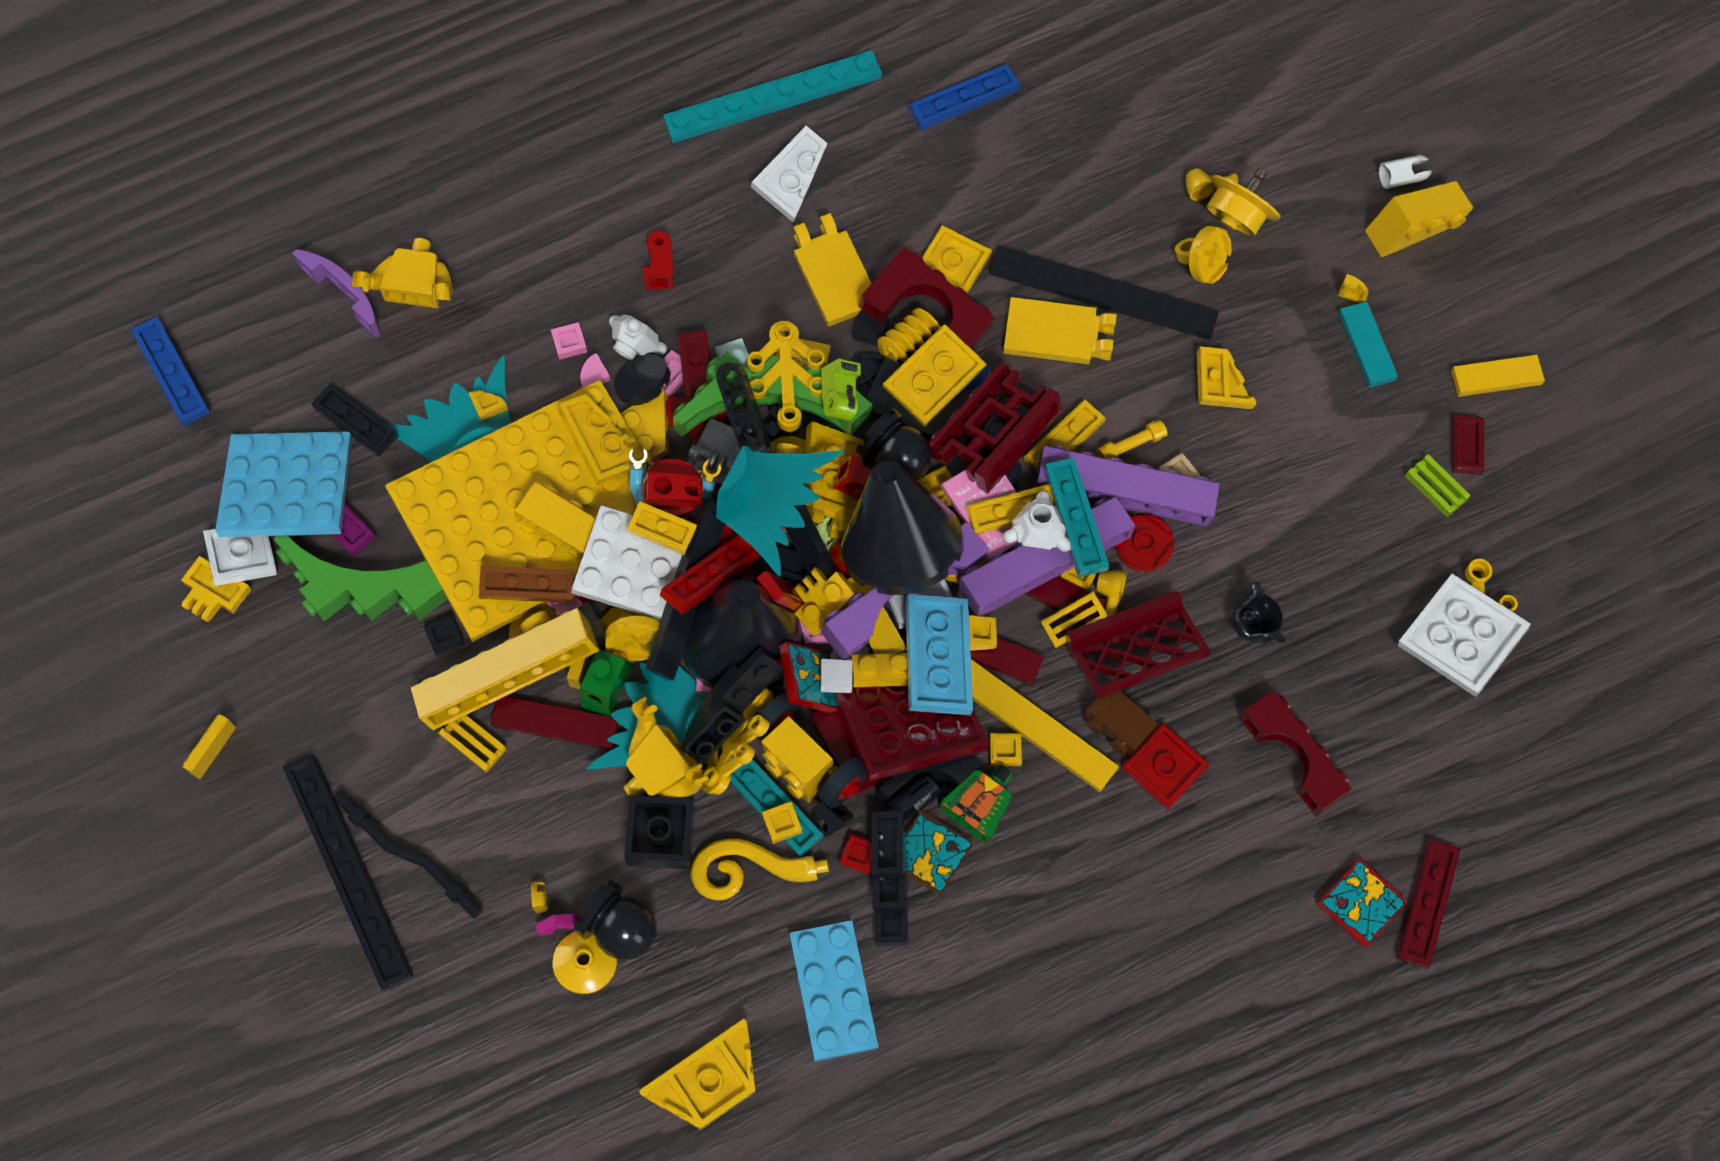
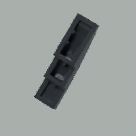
M872 812L871 874L873 876L875 944L877 946L909 945L904 812Z

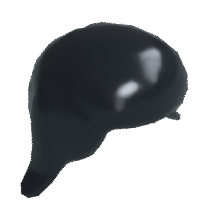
M1255 581L1252 590L1242 597L1233 611V628L1238 636L1246 641L1263 644L1273 640L1285 642L1286 638L1279 633L1283 625L1282 611L1273 598L1260 592V583Z

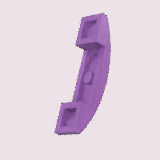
M297 249L292 253L298 267L314 282L319 284L327 277L355 303L351 309L356 320L375 338L380 336L379 324L367 296L361 287H351L352 277L335 263L317 254Z

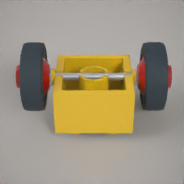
M784 692L769 702L759 713V715L769 721L767 732L763 736L757 737L762 743L764 752L762 756L767 762L765 767L775 778L781 776L788 783L786 787L796 799L799 800L802 797L806 802L810 803L819 795V798L828 807L835 808L858 792L867 777L865 767L858 757H853L841 766L834 767L833 759L794 722L802 706L790 704L787 692Z

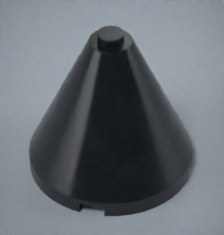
M883 461L872 468L841 543L844 565L852 579L862 587L866 583L877 587L878 593L888 595L915 593L939 583L949 575L948 568L954 561H960L964 549L962 527L955 513L903 467L893 461Z
M731 579L699 603L682 657L695 678L713 689L733 663L741 667L759 647L782 664L779 646L785 642L801 645L802 630L800 620L795 615L796 611L774 602L759 581ZM783 670L766 687L767 689L773 688L784 680Z

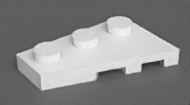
M805 126L752 181L751 188L794 223L827 143L809 127Z

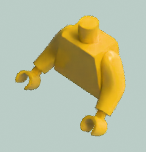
M423 238L414 239L412 250L396 249L393 256L386 258L373 272L355 271L352 276V288L362 287V290L365 292L380 290L384 301L439 308L440 300L451 301L450 297L453 295V284L447 267L444 263L439 262L437 254L429 252L431 243Z
M644 696L632 705V711L637 717V726L630 743L629 758L626 761V766L635 777L624 786L625 792L628 796H642L647 792L651 797L686 798L696 794L701 789L703 783L709 781L708 776L703 777L702 764H697L692 756L682 751V743L668 726L657 725L654 712L658 708L654 704L648 706L647 698Z

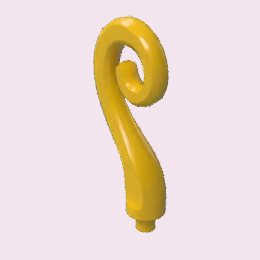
M729 838L715 841L699 851L691 865L690 876L695 889L702 896L721 901L736 895L741 889L744 880L743 870L738 863L732 860H723L718 863L717 867L720 872L730 875L729 883L718 887L709 881L707 869L710 863L722 856L739 855L746 857L773 875L792 882L818 880L817 874L829 872L827 859L814 861L813 855L793 859L784 858L753 842Z

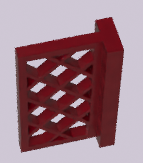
M1178 591L1066 632L1067 651L1071 659L1075 658L1097 699L1210 656V649L1183 607V599ZM1181 619L1184 624L1182 631L1166 627L1168 623ZM1146 631L1157 633L1154 642L1138 637ZM1162 635L1177 638L1178 641L1175 648L1159 644ZM1184 640L1195 643L1199 649L1187 652L1180 650V647ZM1119 641L1130 643L1126 653L1111 649L1112 644ZM1137 645L1150 649L1147 658L1132 655L1134 646ZM1155 651L1171 655L1169 661L1164 663L1153 661L1152 658ZM1090 652L1101 654L1098 663L1085 660L1083 655ZM1107 656L1122 660L1118 669L1103 665ZM1127 662L1143 666L1141 671L1135 674L1124 671ZM1099 672L1114 676L1111 683L1100 686L1096 679Z

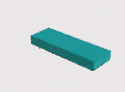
M1368 302L1340 308L1338 312L1368 388L1396 381L1398 378L1397 372Z

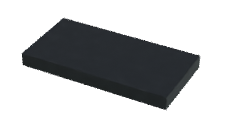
M884 358L866 398L872 404L871 415L880 418L883 414L890 417V411L894 408L904 417L901 423L902 426H912L922 432L925 437L931 439L936 431H940L945 426L952 413L959 410L965 404L971 392L963 389L924 427L882 387L883 383L902 366V364ZM964 433L957 441L967 446L973 439Z

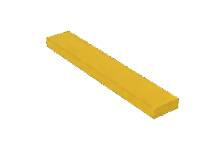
M971 659L973 701L1011 729L1021 733L1022 737L1100 793L1119 766Z

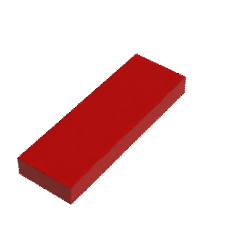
M764 571L757 577L774 602L794 611H797L805 603L794 590L795 585L768 571Z

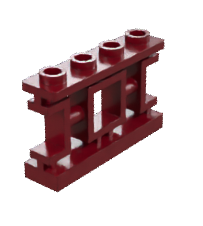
M1002 362L996 369L990 371L984 383L978 389L971 392L965 404L959 410L952 413L949 421L940 431H936L929 442L932 458L937 462L941 460L946 465L954 455H957L971 465L966 469L968 479L972 482L976 481L978 488L987 494L1063 410L1060 394L1051 388L1046 391L1045 387L1040 386L1031 396L1016 387L1020 383L1019 374L1014 369L1011 371L1009 365L1005 362ZM1001 392L1009 397V400L1004 405L995 400ZM1020 404L1029 409V412L1023 418L1022 415L1015 412ZM992 413L1008 422L995 438L979 429ZM964 433L973 439L967 446L957 441ZM982 446L993 451L986 460L977 454Z

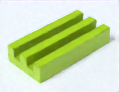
M1429 454L1405 475L1446 517L1450 516L1471 496ZM1420 472V473L1431 483V485H1432L1438 492H1441V493L1452 503V505L1450 506V505H1449L1422 477H1420L1417 473Z

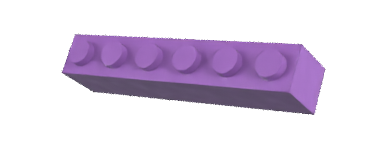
M1057 445L1044 446L1040 454L1034 488L1048 485L1044 471L1045 464L1075 458L1087 498L1090 501L1098 502L1103 499L1109 501L1117 497L1124 509L1206 527L1215 517L1219 483L1211 482L1206 477H1186L1177 471L1169 470L1163 472L1154 470L1151 466L1145 464H1138L1136 466L1126 464L1118 458L1103 459L1095 457L1090 452L1066 451L1064 447Z
M1117 497L1109 501L1105 499L1100 500L1091 507L1104 551L1131 538L1135 524ZM1020 542L1014 547L1013 551L1005 555L1004 553H998L988 561V564L980 568L974 566L966 570L962 574L959 591L964 599H968V605L975 616H983L1074 568L1075 565L1070 550L1062 552L1057 547L1049 550L1023 546Z

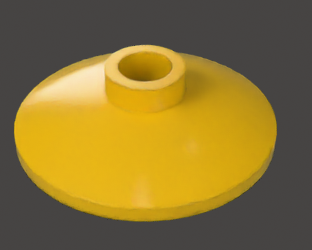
M572 932L560 941L553 955V970L557 980L564 988L577 994H590L604 988L613 978L617 967V959L607 956L597 946L594 935L584 940ZM582 954H587L590 957L586 965L578 963V958Z

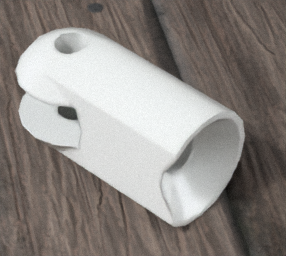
M1416 155L1381 163L1379 177L1382 186L1385 189H1390L1426 180L1432 171L1414 174L1412 165L1426 162L1429 159L1422 155Z

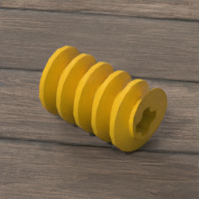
M916 308L912 311L911 315L903 318V322L897 323L894 329L888 330L886 336L878 339V349L881 355L894 362H897L899 359L902 363H905L908 360L906 353L912 356L916 352L914 346L916 345L920 348L924 344L923 338L926 341L933 336L931 332L936 333L941 326L929 312Z

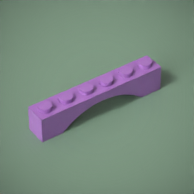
M968 522L961 526L964 537L962 557L960 561L955 560L948 568L949 575L961 576L966 570L981 562L989 552V548ZM872 586L873 590L866 595L860 592L848 602L850 606L841 612L837 609L824 619L826 624L821 634L842 660L848 659L868 644L873 636L875 623L881 609L894 595L878 593L877 587Z

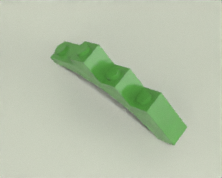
M728 351L721 358L719 356L715 357L707 366V383L699 387L694 398L688 404H681L674 412V430L683 437L701 422L727 411L716 379L717 370L722 364L729 362L741 364L751 382L754 379H761L779 359L773 355L765 362V367L762 371L751 373ZM808 365L804 368L813 377H822L821 369L813 370ZM730 371V374L726 376L727 381H733V378L737 376L736 371ZM781 376L767 390L764 398L756 400L757 405L778 404L783 406ZM793 376L795 407L798 409L812 412L834 423L849 435L854 433L870 417L872 404L857 390L858 410L852 420L845 421L826 416L823 410L822 396H812L808 388ZM814 384L812 386L815 390L822 389L821 384ZM755 386L752 390L759 393L763 391V388ZM735 387L736 389L730 390L731 393L742 391V387ZM739 396L735 400V408L748 406L747 400L743 396Z
M276 536L274 538L279 547L275 551L278 557L286 566L292 563L297 569L293 574L303 586L299 590L305 598L301 604L312 617L318 614L323 622L348 603H350L359 616L365 613L371 621L395 603H398L407 616L413 613L420 621L448 600L426 560L413 566L394 570L360 571L338 567L320 560L300 548L289 536Z

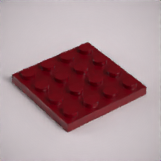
M852 679V693L832 692L859 758L865 767L869 782L988 750L989 741L974 709L970 715L909 711L908 685L853 687Z

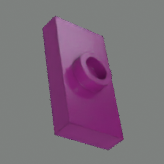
M345 504L341 534L331 535L354 557L376 539V536Z

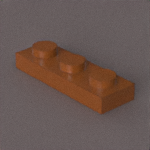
M481 566L479 599L573 603L574 594L572 593L575 570Z

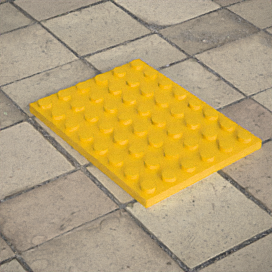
M601 380L385 485L389 496L471 642L547 604V602L479 599L481 566L575 570V581L581 560L515 521L514 511L534 482L541 486L547 484L558 491L561 498L568 502L570 500L576 501L584 507V512L594 518L598 515L601 505L633 515L637 508L629 488L630 473L596 485L557 409L559 403L587 394L611 418V423L623 435L626 433L633 440L632 444L644 454Z

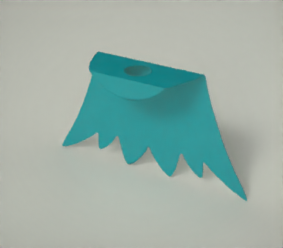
M503 355L495 365L487 384L484 385L478 376L474 382L473 391L481 390L496 396L498 395L505 401L508 407L505 389V355ZM454 383L450 391L449 406L434 399H425L424 405L428 419L416 415H407L412 426L387 425L397 432L398 437L396 439L411 447L430 462H433L511 424L509 410L481 421L469 393L462 386Z
M743 446L718 492L716 518L747 541L764 558L772 570L781 577V564L775 542L786 546L789 544L781 526L791 528L805 527L803 518L794 506L812 503L818 500L819 497L805 487L803 483H810L823 478V475L812 470L834 460L844 450L784 454L754 452L748 446Z
M640 663V669L648 684L625 682L624 686L627 694L633 703L645 696L648 706L656 705L658 709L654 712L657 725L668 726L682 743L693 718L708 695H696V681L680 666L674 681L665 680L646 669L647 664ZM632 707L619 709L611 714L612 718L626 728L628 732H621L609 737L607 740L619 745V747L596 759L586 768L587 770L626 766V761L629 758L630 743L637 726V717L634 715Z

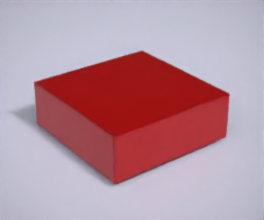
M850 834L839 865L869 876L871 871L872 841Z

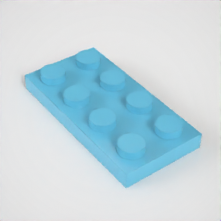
M908 594L905 601L909 711L970 715L973 711L968 599Z
M852 920L789 933L814 1061L818 1062L878 1049Z

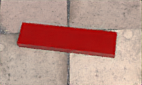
M736 535L664 586L659 596L683 615L712 594L722 584L734 578L762 556L740 535Z

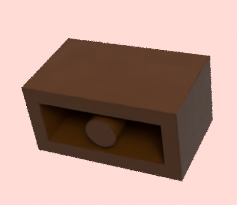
M1120 690L1096 699L1088 707L1083 717L1090 730L1098 735L1103 734L1117 753L1121 755L1126 754L1129 758L1153 734L1158 725L1153 718Z

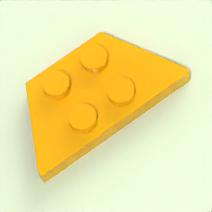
M742 1019L640 1089L639 1092L642 1097L702 1130L754 1094L756 1090L746 1020Z

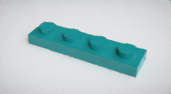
M1075 458L1045 464L1044 471L1055 506H1057L1065 526L1066 537L1069 539L1071 546L1070 553L1078 577L1108 571L1109 563Z
M753 759L730 774V784L761 817L762 812L791 802L788 796ZM792 802L803 833L783 841L800 858L823 838V834Z

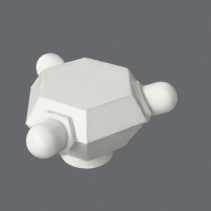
M613 315L610 317L609 324L612 327V338L616 341L613 349L620 355L632 361L636 355L643 356L647 353L663 355L666 353L667 346L663 342L658 341V335L644 323L629 315Z
M1045 491L1039 492L1033 502H1028L1012 520V528L1003 534V540L1006 543L1018 541L1023 546L1049 550L1057 547L1062 552H1068L1071 549L1057 506L1052 505L1050 496Z

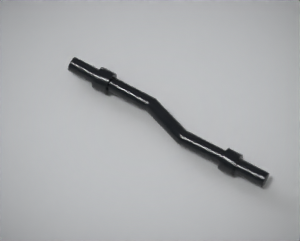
M343 790L335 795L334 800L349 814L348 819L356 827L361 826L385 852L423 867L446 890L445 895L454 904L458 903L473 919L482 913L483 910L467 894L468 890L459 881L455 882L430 856L392 841L370 818L371 814L362 805L358 806Z

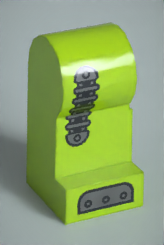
M838 358L821 368L823 410L828 417L850 421L855 417L858 410L856 377L861 375V364Z

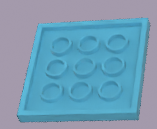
M350 432L231 434L215 529L218 537L341 534L353 440Z

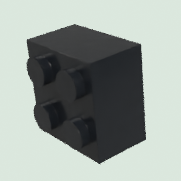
M630 796L624 855L627 866L691 870L695 818L694 800L688 798Z

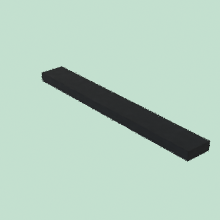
M1001 246L998 248L990 275L1207 340H1211L1219 314L1217 310Z
M311 753L283 766L381 990L386 992L412 979L413 975L314 755Z

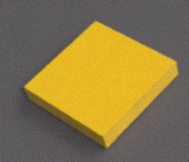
M942 225L922 258L925 264L932 269L941 271L948 282L955 287L964 289L968 294L989 260L992 250Z

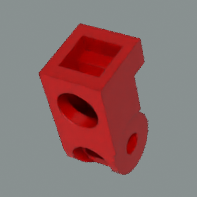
M663 231L653 232L647 238L649 259L651 260V267H643L645 290L674 289L671 237Z
M852 453L839 465L833 488L859 500L871 469L861 465L863 458Z
M647 472L643 481V503L655 508L656 506H699L702 504V478L676 473Z

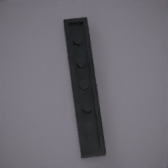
M702 498V504L699 507L694 522L697 525V529L685 556L682 558L676 578L718 548L725 523L716 518L717 502L712 498ZM667 602L646 669L665 680L674 681L699 603L682 615Z

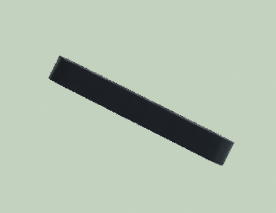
M736 362L722 364L717 370L716 379L740 450L743 446L751 447L761 444L762 448L752 451L774 453L746 370L741 364ZM730 371H736L737 374L733 381H727L726 379ZM735 387H742V391L730 392V390L736 389ZM739 396H743L748 403L747 409L743 413H739L735 408V400ZM749 424L757 429V437L752 442L748 441L744 435V430Z

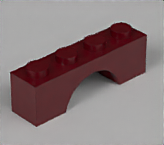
M1273 690L1244 710L1239 719L1258 743L1266 741L1282 743L1291 748L1299 757L1303 767V779L1297 794L1315 817L1344 798L1351 791L1352 788L1349 786L1348 777L1343 771L1333 766L1326 749L1322 745L1315 743L1310 736V730L1302 720L1296 719L1291 712L1290 704L1283 696H1278Z

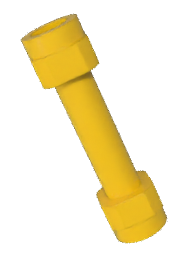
M1161 420L1151 422L1146 425L1144 431L1113 444L1110 441L1103 444L1102 447L1097 448L1098 457L1103 459L1119 458L1120 454L1150 440L1152 443L1160 441L1163 437L1167 436V429Z

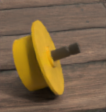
M1258 167L1246 187L1219 175L1211 177V181L1217 190L1206 207L1227 228L1255 237L1266 219L1279 221L1281 217L1269 203L1255 194L1268 174L1265 169Z

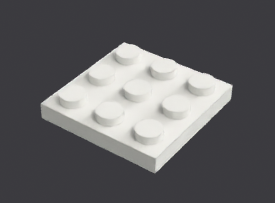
M601 505L572 587V593L661 621L667 601L659 595L661 589L675 579L683 555L628 533L627 527L633 515Z
M1451 574L1399 640L1398 646L1477 697L1527 632L1530 623L1454 574Z

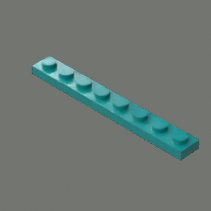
M871 50L664 114L663 119L672 143H676L882 78V72Z

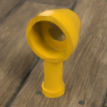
M1199 168L1191 170L1186 175L1187 192L1193 201L1204 200L1217 190L1211 181V176ZM1233 173L1225 176V178L1239 184L1237 174Z
M1105 571L1099 575L1097 591L1108 597L1105 612L1108 616L1117 613L1119 601L1122 599L1125 588L1126 571Z

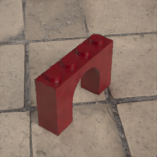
M905 247L861 295L858 305L861 310L881 324L904 299L916 295L931 297L938 301L946 310L949 317L948 328L972 350L990 330L995 319L988 308L975 303L969 298L964 289L952 285L941 271L932 269L924 263L923 258L918 253L910 252Z

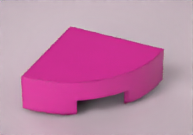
M580 914L552 915L535 924L537 935H552L556 929L568 928V931L572 930L576 921L579 920L581 922Z

